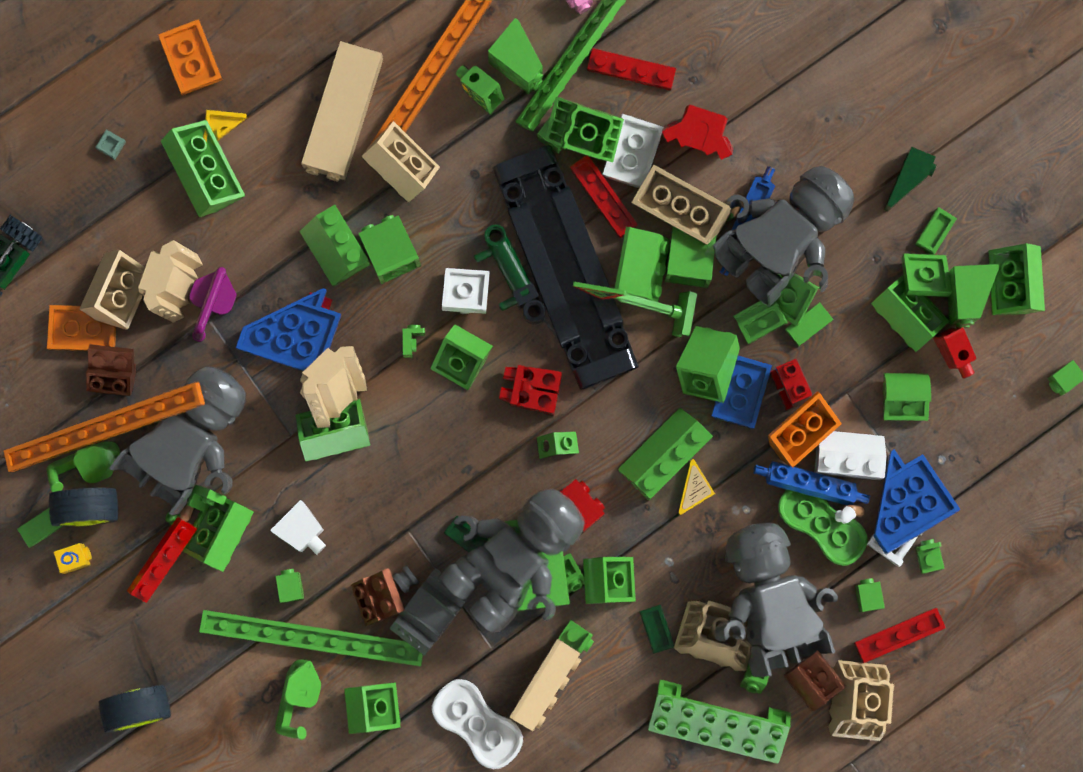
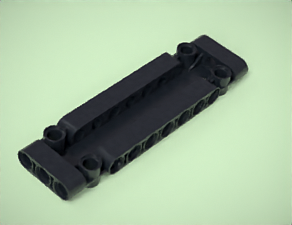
M551 145L538 148L495 165L492 169L502 191L504 201L507 204L511 222L579 389L589 388L637 369L639 365L628 340V334L624 330V323L615 299H599L573 287V282L610 288L569 186L567 187L563 172L559 167ZM551 175H557L560 181L553 184L549 182L548 178ZM515 190L519 193V196L516 199H510L507 196L508 192ZM614 335H621L624 342L621 345H616L612 342V337ZM578 350L582 352L583 358L579 361L573 360L571 358L573 351Z

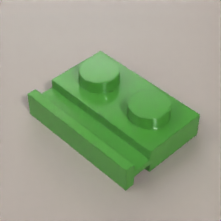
M759 301L734 315L748 344L757 341L788 323L776 301L770 307Z

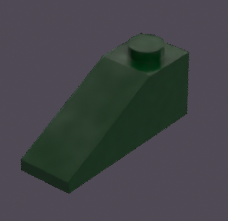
M914 147L910 148L884 211L888 212L924 182L928 176L932 177L937 166L934 164L936 156Z

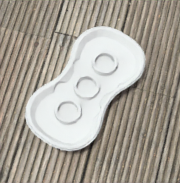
M462 679L454 680L445 685L436 695L432 704V713L436 722L444 729L461 736L468 743L474 757L481 765L490 769H499L509 764L519 753L523 743V736L519 727L510 719L493 712L487 706L481 692L473 683Z

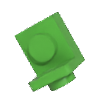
M408 325L407 329H402L404 358H412V352H417L416 339H412V336H425V328H420V325Z
M195 484L187 505L206 512L208 506H213L215 502L224 505L227 497Z
M934 539L920 542L921 546L915 549L921 574L945 569L940 551L941 542L934 543Z
M571 553L564 556L568 593L580 589L585 584L582 572Z
M572 620L569 621L558 638L580 654L583 650L587 652L594 642L591 639L593 634Z
M748 662L740 687L745 688L750 693L761 694L767 685L769 676L753 677Z

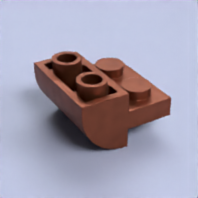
M90 344L88 347L86 391L131 396L136 376L134 349Z
M389 568L351 584L353 595L357 600L361 617L366 626L405 611Z
M818 650L784 674V677L812 712L822 707L829 699L846 687Z

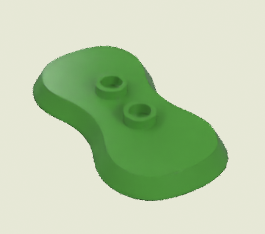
M786 490L781 496L778 509L783 521L790 527L811 536L830 561L842 566L850 565L863 554L868 538L865 529L858 521L852 519L846 524L837 522L835 520V513L837 511L825 499L791 490Z

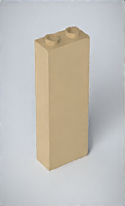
M340 41L301 163L307 173L312 175H318V173L327 175L326 178L333 181L346 179L383 62L382 53Z

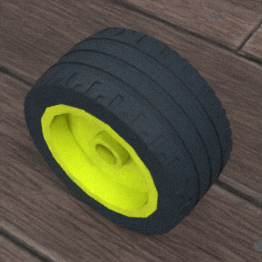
M82 488L50 493L49 515L51 526H90L118 521L116 489Z
M164 685L135 689L99 700L100 716L105 733L136 728L171 717L170 704Z

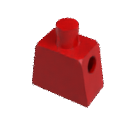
M951 327L933 337L950 369H958L963 379L975 373L970 362L976 360V355L963 327Z

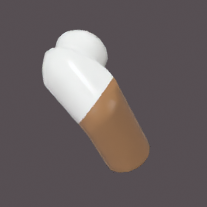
M848 505L843 511L838 510L835 513V520L846 524L855 517H862L865 510L861 506Z

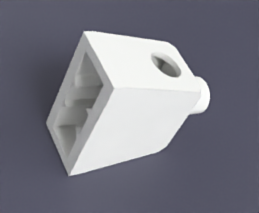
M302 500L271 529L275 535L300 552L309 547L317 555L326 546L318 538L323 532V528Z

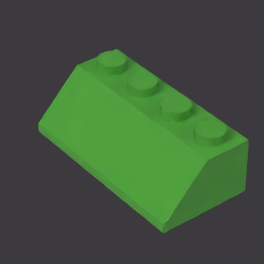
M207 120L173 128L161 140L199 217L218 212L245 197ZM205 130L208 134L207 143L203 138V133H205Z
M679 408L618 471L649 501L713 436L695 418Z

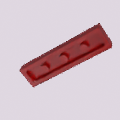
M592 48L587 71L671 91L676 68Z
M588 155L570 166L572 173L619 238L625 235L626 227L636 228L638 226Z
M177 516L127 591L147 603L197 528Z
M936 607L854 642L862 663H866L941 631L946 627Z

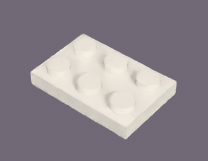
M622 114L621 118L624 119L614 161L606 162L602 175L603 177L640 188L650 172L664 127Z

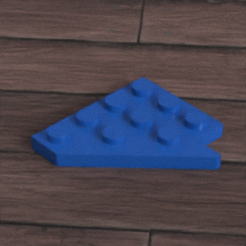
M322 288L244 326L236 349L304 371L327 348L330 349L341 314L321 307L327 292L326 289Z
M895 449L889 454L873 536L885 555L961 510L923 454L907 464L903 463Z

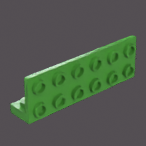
M660 679L655 705L648 726L649 731L779 763L790 730V712L769 707L767 718L765 719L680 697L682 685Z

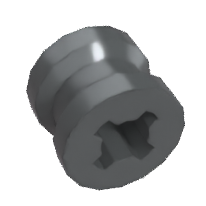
M407 565L403 567L400 573L392 575L404 593H407L412 585L420 583Z

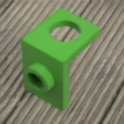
M553 432L537 437L540 459L554 455L579 453L576 432ZM545 440L549 442L548 452H545L543 447Z

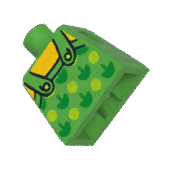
M462 65L457 70L456 75L461 79L460 82L464 91L487 113L491 114L505 100L499 83L476 65L471 69Z

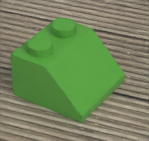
M454 325L445 336L430 369L469 390L493 346L461 327Z
M633 557L583 559L586 604L636 602Z
M396 682L344 688L349 734L401 728Z

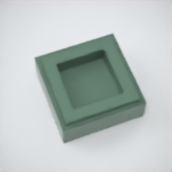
M106 129L95 148L115 160L126 141Z

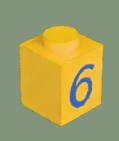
M81 543L54 552L59 571L62 574L90 566L89 560L92 559L89 548Z

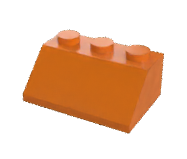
M817 391L768 435L769 445L780 460L793 468L842 423L820 392Z

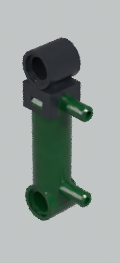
M490 225L484 235L486 245L489 248L475 254L474 259L479 263L493 256L513 296L498 304L501 311L517 304L519 309L524 307L523 316L527 323L532 325L541 323L545 318V307L542 302L538 301L539 295L508 239L505 229L500 225ZM492 233H499L502 236L498 242L491 241L489 237ZM536 307L541 313L538 317H531L528 314L529 309Z

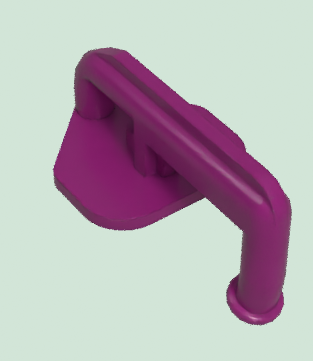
M219 267L215 272L197 279L190 292L192 304L202 308L192 335L193 339L197 342L205 339L206 334L204 330L211 312L225 315L232 310L236 292L224 267Z

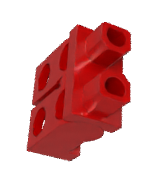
M797 359L777 366L775 370L770 371V376L776 389H785L778 394L786 411L804 404L813 395Z
M518 365L517 368L505 367L503 379L514 381L513 389L501 387L499 399L510 403L512 407L554 416L562 372Z

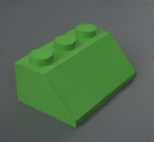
M336 205L316 215L300 230L301 235L333 287L370 266L368 258Z
M626 227L615 289L625 290L626 294L658 302L662 293L661 285L663 275L666 272L665 263L670 250V240L657 233Z
M1025 243L989 250V264H999V269L991 288L993 315L1030 314L1045 311L1041 246Z
M904 274L871 303L875 307L876 312L887 320L891 328L898 332L906 344L915 352L950 322L927 296L906 294Z
M360 399L352 401L340 413V418H330V427L317 428L311 411L296 414L299 442L305 461L317 460L322 457L370 446Z
M227 498L224 505L216 502L213 506L209 505L206 512L200 511L194 523L197 530L183 549V552L224 572L254 512Z

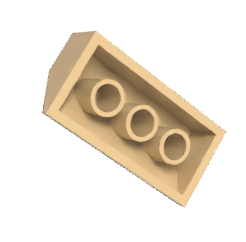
M655 165L652 166L631 202L706 245L722 230L732 213L730 206Z
M557 639L510 715V718L532 731L535 727L540 729L546 719L543 716L547 708L551 710L558 699L555 697L558 689L563 691L567 685L569 678L566 676L570 669L575 671L581 662V659L578 658L580 653Z

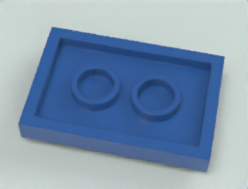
M738 356L724 403L715 401L711 417L754 429L772 365Z

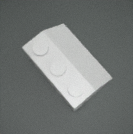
M833 431L816 447L815 473L882 480L885 478L886 448L884 436Z

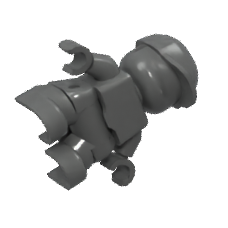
M813 167L802 174L800 181L794 184L790 193V204L784 199L776 202L769 198L754 200L752 204H749L748 200L742 195L731 196L726 202L731 210L735 207L743 208V211L737 214L738 224L745 222L749 215L756 219L737 226V229L728 231L713 245L715 257L722 267L736 278L747 270L750 261L755 259L759 262L761 267L746 280V284L754 296L766 306L770 307L780 297L781 291L788 285L798 265L805 257L807 267L809 268L804 272V282H809L812 276H819L822 278L819 282L820 291L823 292L828 287V273L824 268L826 249L818 238V231H828L835 225L845 221L853 208L854 194L848 183L838 173L827 167Z
M206 366L197 370L188 378L184 385L186 386L194 382L200 383L205 405L148 424L156 426L151 432L123 450L109 468L129 473L140 482L138 485L140 488H144L151 477L159 481L150 495L157 496L172 505L173 509L169 513L171 515L179 514L187 504L204 461L208 471L211 470V473L205 480V486L213 485L214 479L217 477L223 481L221 489L223 495L229 493L233 486V481L229 474L222 472V469L225 468L224 450L217 442V436L210 430H223L235 421V417H239L246 402V392L230 374L216 367ZM142 427L137 428V429H134V430H131V431L140 430Z
M554 489L539 491L527 500L523 510L518 515L517 523L519 528L509 526L498 518L480 520V522L471 516H459L456 518L454 524L462 526L468 522L471 526V531L468 535L464 536V541L474 540L478 535L490 539L483 546L460 557L455 564H450L439 575L445 586L460 599H467L480 584L488 591L486 596L479 598L469 608L475 619L490 632L503 631L516 617L518 608H521L531 584L532 592L536 594V597L530 600L527 609H536L537 604L541 602L546 608L542 616L543 620L548 621L552 619L556 608L554 602L547 597L551 590L552 575L547 568L549 561L543 553L550 556L557 555L562 551H567L570 545H574L583 532L585 522L576 505L561 492Z
M774 523L752 524L733 533L727 540L726 556L724 557L725 563L733 564L735 574L739 580L744 583H754V585L742 589L739 592V596L733 600L728 616L730 621H723L717 625L715 638L718 641H726L729 638V629L731 628L733 638L744 639L745 628L743 624L748 621L746 633L748 642L751 645L752 657L749 659V666L753 677L772 676L771 669L789 667L784 649L787 650L790 663H800V658L810 656L817 650L820 654L835 653L830 634L823 627V622L815 612H822L824 608L821 604L822 597L825 602H837L838 596L832 589H817L812 583L801 576L790 575L780 577L789 569L791 564L787 546H790L791 543L784 530Z

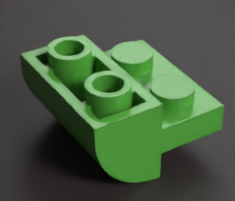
M884 373L883 419L928 421L929 401H931L929 375L920 373Z

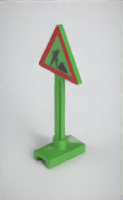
M573 282V287L599 299L615 298L626 304L667 314L675 319L672 336H690L697 293L691 291L679 293L678 304L670 306L626 294L625 290Z

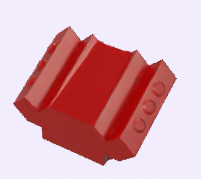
M689 104L685 108L681 122L674 121L665 125L662 130L667 142L677 138L681 147L686 145L704 151L706 155L717 151L721 160L733 153L734 148L729 139L723 136L728 119L726 116Z

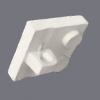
M446 268L442 311L460 312V314H486L489 271Z

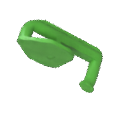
M112 441L101 442L49 464L46 471L51 492L62 491L63 484L59 482L58 475L75 467L82 478L88 483H96L109 478L114 471L109 468L121 453L118 444Z
M296 660L287 672L275 730L280 735L300 740L306 737L307 733L304 727L293 728L289 726L294 705L310 708L318 701L321 681L311 661Z

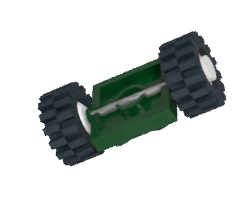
M9 215L0 228L1 231L13 238L10 241L3 235H0V287L4 290L30 255L19 245L21 244L33 252L43 239L31 227L12 215Z

